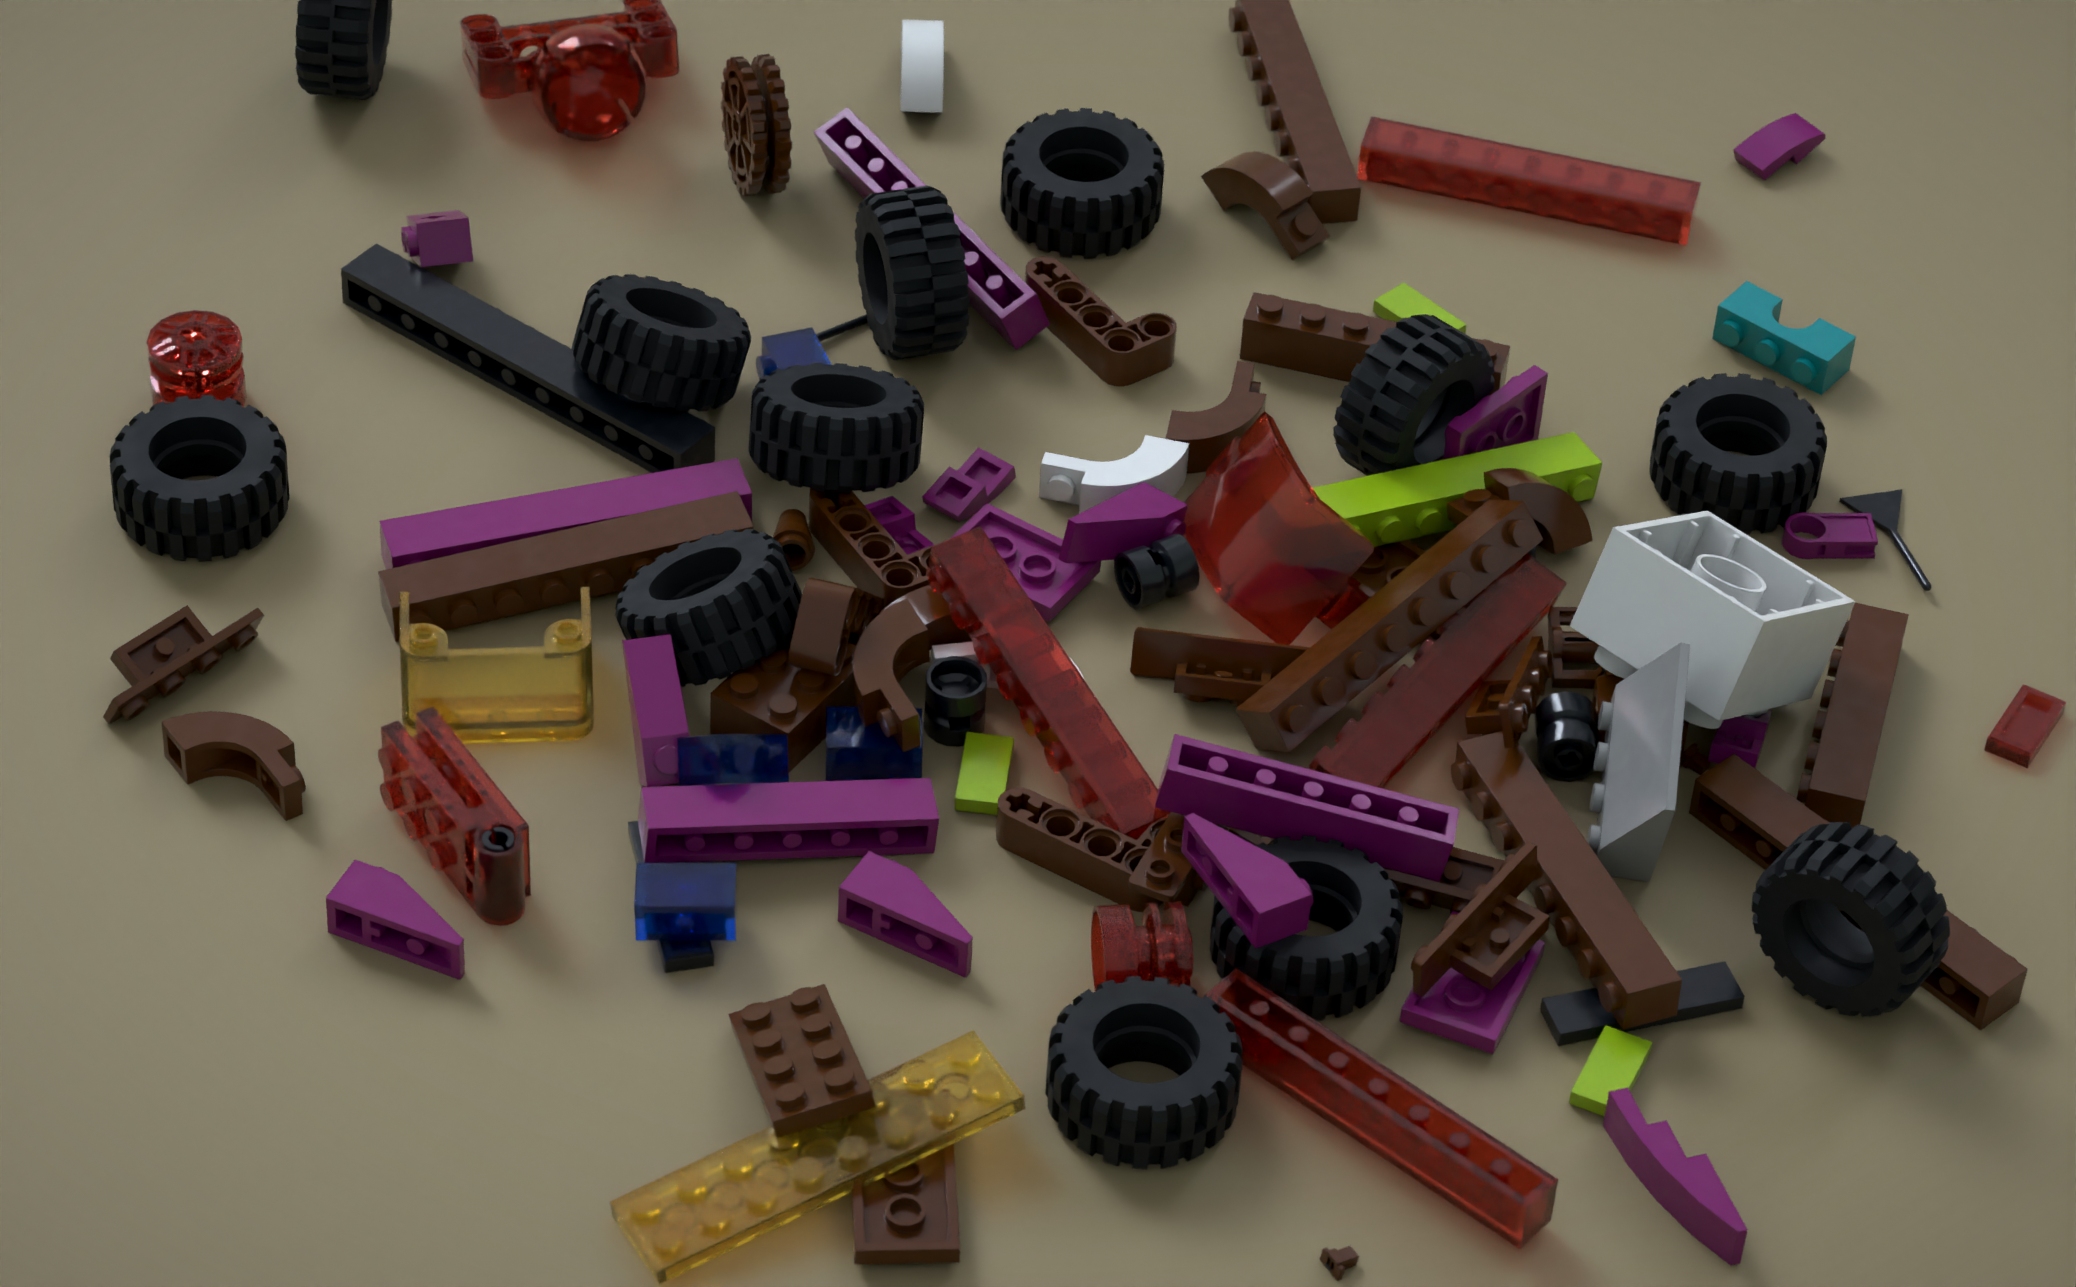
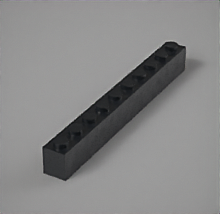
M376 243L341 268L342 299L344 304L651 473L715 462V427L689 412L677 411L671 407L659 408L644 401L640 403L629 399L627 395L622 393L616 394L608 390L606 385L602 383L597 384L589 378L588 373H583L580 370L577 362H575L572 349L546 336L533 327L522 323L500 309L487 304L465 290L450 284L432 272L415 265Z

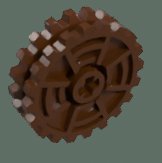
M770 54L757 55L752 60L751 65L743 56L730 57L726 61L727 68L723 70L724 82L721 83L723 95L721 110L723 113L722 130L725 134L724 146L725 151L728 153L729 170H732V180L734 184H737V191L742 193L743 196L755 195L760 191L762 185L769 193H782V191L786 190V183H789L790 179L789 169L792 166L790 157L792 140L790 138L791 120L788 116L789 103L788 98L786 99L785 83L780 78L779 65H775V58L770 56Z

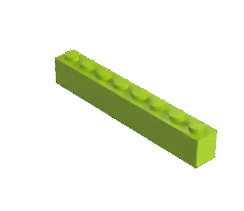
M1575 432L1266 497L1259 534L1284 565L1290 566L1453 530L1458 525L1448 520L1446 503L1463 497L1470 490L1485 489L1483 472L1494 469L1516 468L1526 470L1562 489L1572 496L1576 502L1594 499L1603 463Z

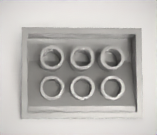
M1679 643L1616 684L1611 701H1603L1601 704L1598 730L1606 731L1605 743L1598 742L1594 760V770L1602 772L1601 784L1594 783L1590 801V812L1598 813L1597 825L1590 824L1587 843L1610 876L1650 882L1676 809L1690 644Z

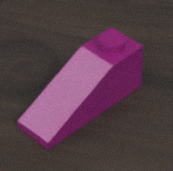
M1142 482L1068 519L1058 559L1064 563L1114 560L1118 553L1142 545L1149 547L1151 542L1174 534L1184 536L1186 531L1184 519L1188 505Z
M671 635L622 640L639 784L651 787L695 781L689 729Z
M1194 813L1184 816L1181 852L1255 949L1308 930L1310 907L1313 905V894L1308 883L1302 878L1299 879L1287 862Z
M868 851L839 886L838 922L966 978L971 972L973 937L912 869L900 865L894 860H889Z
M355 859L326 897L328 933L461 980L465 974L464 939L398 874Z

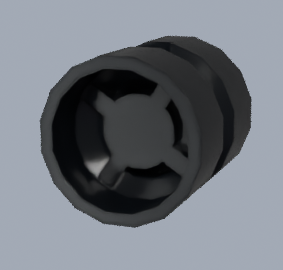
M1174 534L1153 541L1149 547L1142 545L1118 553L1114 559V572L1118 588L1124 600L1135 610L1161 602L1165 596L1171 598L1196 590L1199 585L1200 574L1195 553L1188 541L1180 534Z
M950 656L937 660L930 665L926 672L924 730L928 737L936 743L960 747L965 745L967 732H984L987 673L983 666L975 660L966 657Z
M1564 691L1544 698L1538 704L1535 713V727L1538 738L1537 755L1540 769L1545 775L1557 781L1572 782L1582 780L1595 771L1594 760L1599 739L1596 736L1598 726L1594 703L1588 697L1577 692Z

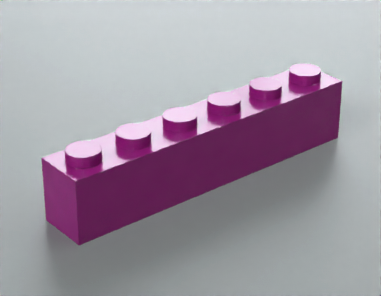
M1177 734L1173 736L1165 761L1155 808L1185 816L1194 813L1212 823L1273 839L1289 836L1290 840H1301L1302 835L1316 836V841L1329 842V839L1343 842L1346 849L1352 851L1354 848H1357L1366 853L1371 864L1377 862L1383 868L1437 882L1441 879L1454 845L1459 808Z
M931 778L641 787L638 815L644 864L865 856L868 851L877 855L934 853L939 825V814Z

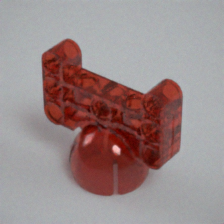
M623 0V12L503 27L500 26L497 18L488 14L469 15L460 20L463 63L478 94L486 99H502L517 93L531 92L533 104L540 117L552 129H555L557 133L578 141L608 139L624 131L631 124L630 117L619 104V99L621 98L627 105L631 113L630 115L636 118L642 110L647 96V77L666 78L674 76L679 72L677 29L661 0ZM537 46V49L529 55H520L526 47Z

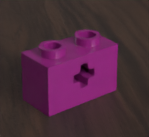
M455 210L407 216L408 227H401L403 251L408 253V256L412 257L420 267L473 261L469 218L461 211Z

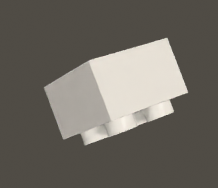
M1701 511L1613 527L1570 627L1599 645L1594 659L1601 667L1624 679L1679 643L1690 644L1684 720L1700 727L1716 729L1726 719L1742 715L1760 717L1761 714L1767 713L1771 708L1811 699L1856 601L1711 512Z

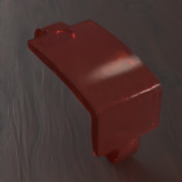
M1263 412L1242 437L1235 436L1206 469V478L1185 500L1184 503L1188 505L1184 519L1186 524L1185 536L1195 553L1197 561L1220 598L1275 643L1290 645L1314 617L1318 618L1332 630L1370 598L1359 588L1361 583L1351 576L1373 553L1374 545L1317 496L1294 460L1274 419L1266 412Z

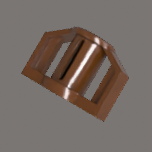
M1578 607L1549 608L1547 616L1548 650L1551 651L1553 659L1552 688L1594 689L1595 679L1602 676L1605 672V669L1600 665L1597 670L1563 669L1562 663L1598 664L1594 659L1599 646L1597 643L1579 632L1562 631L1560 625L1570 626Z

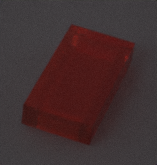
M2023 684L1988 736L1984 750L2028 768L2062 717L2066 702Z

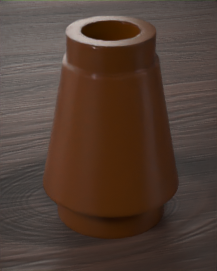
M797 509L785 510L779 517L773 538L781 544L791 570L796 571L802 569L811 561L815 553V545L804 513Z

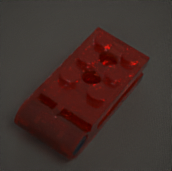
M433 706L416 713L417 734L413 738L399 720L382 726V748L378 750V758L384 775V783L380 785V793L386 807L390 811L396 810L403 819L405 829L413 841L419 840L427 850L432 866L437 871L443 870L481 920L497 926L512 924L519 920L525 912V897L531 895L529 825Z

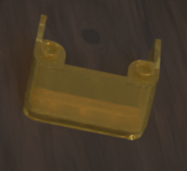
M580 587L581 619H564L548 626L544 633V646L448 649L447 634L436 625L428 623L410 624L409 591L399 592L402 730L405 737L417 744L435 745L572 741L587 736L594 727L590 587Z

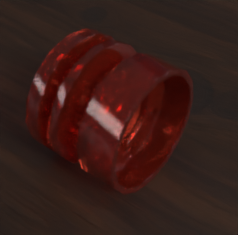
M191 310L168 316L160 320L150 330L146 343L149 355L148 364L151 371L150 387L153 405L163 401L165 404L173 403L175 398L188 396L189 399H201V395H214L216 400L225 401L226 397L238 400L241 406L244 407L247 395L245 373L242 367L244 363L243 341L239 327L233 321L215 312Z
M1181 901L1165 902L1162 922L1157 904L1146 903L1141 926H1135V920L1129 904L1093 907L1091 918V961L1095 991L1100 983L1114 980L1115 984L1123 983L1126 977L1141 976V981H1154L1155 977L1169 979L1170 985L1180 987L1183 983L1190 986L1194 967L1193 943Z

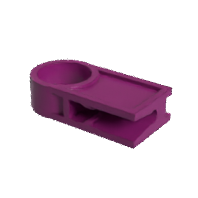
M1803 512L1790 516L1785 522L1782 545L1790 555L1801 559H1875L1874 549L1875 545H1878V539L1871 513ZM1794 533H1809L1818 539H1803Z

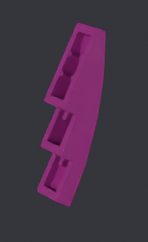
M1628 1088L1610 1091L1603 1127L1629 1168L1655 1200L1693 1237L1730 1266L1740 1264L1747 1228L1708 1156L1701 1154L1687 1158L1667 1120L1647 1124Z

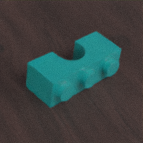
M1748 281L1743 283L1718 305L1712 339L1820 395L1850 370L1856 336L1821 318L1809 327L1801 329L1781 325L1778 322L1783 299Z

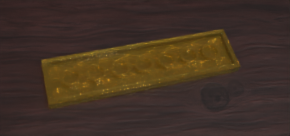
M973 1030L867 1080L872 1090L876 1107L780 1138H776L772 1126H769L610 1201L611 1213L657 1282L661 1284L851 1193L855 1187L860 1185L864 1187L887 1174H891L1024 1110L1025 1099L1023 1093Z

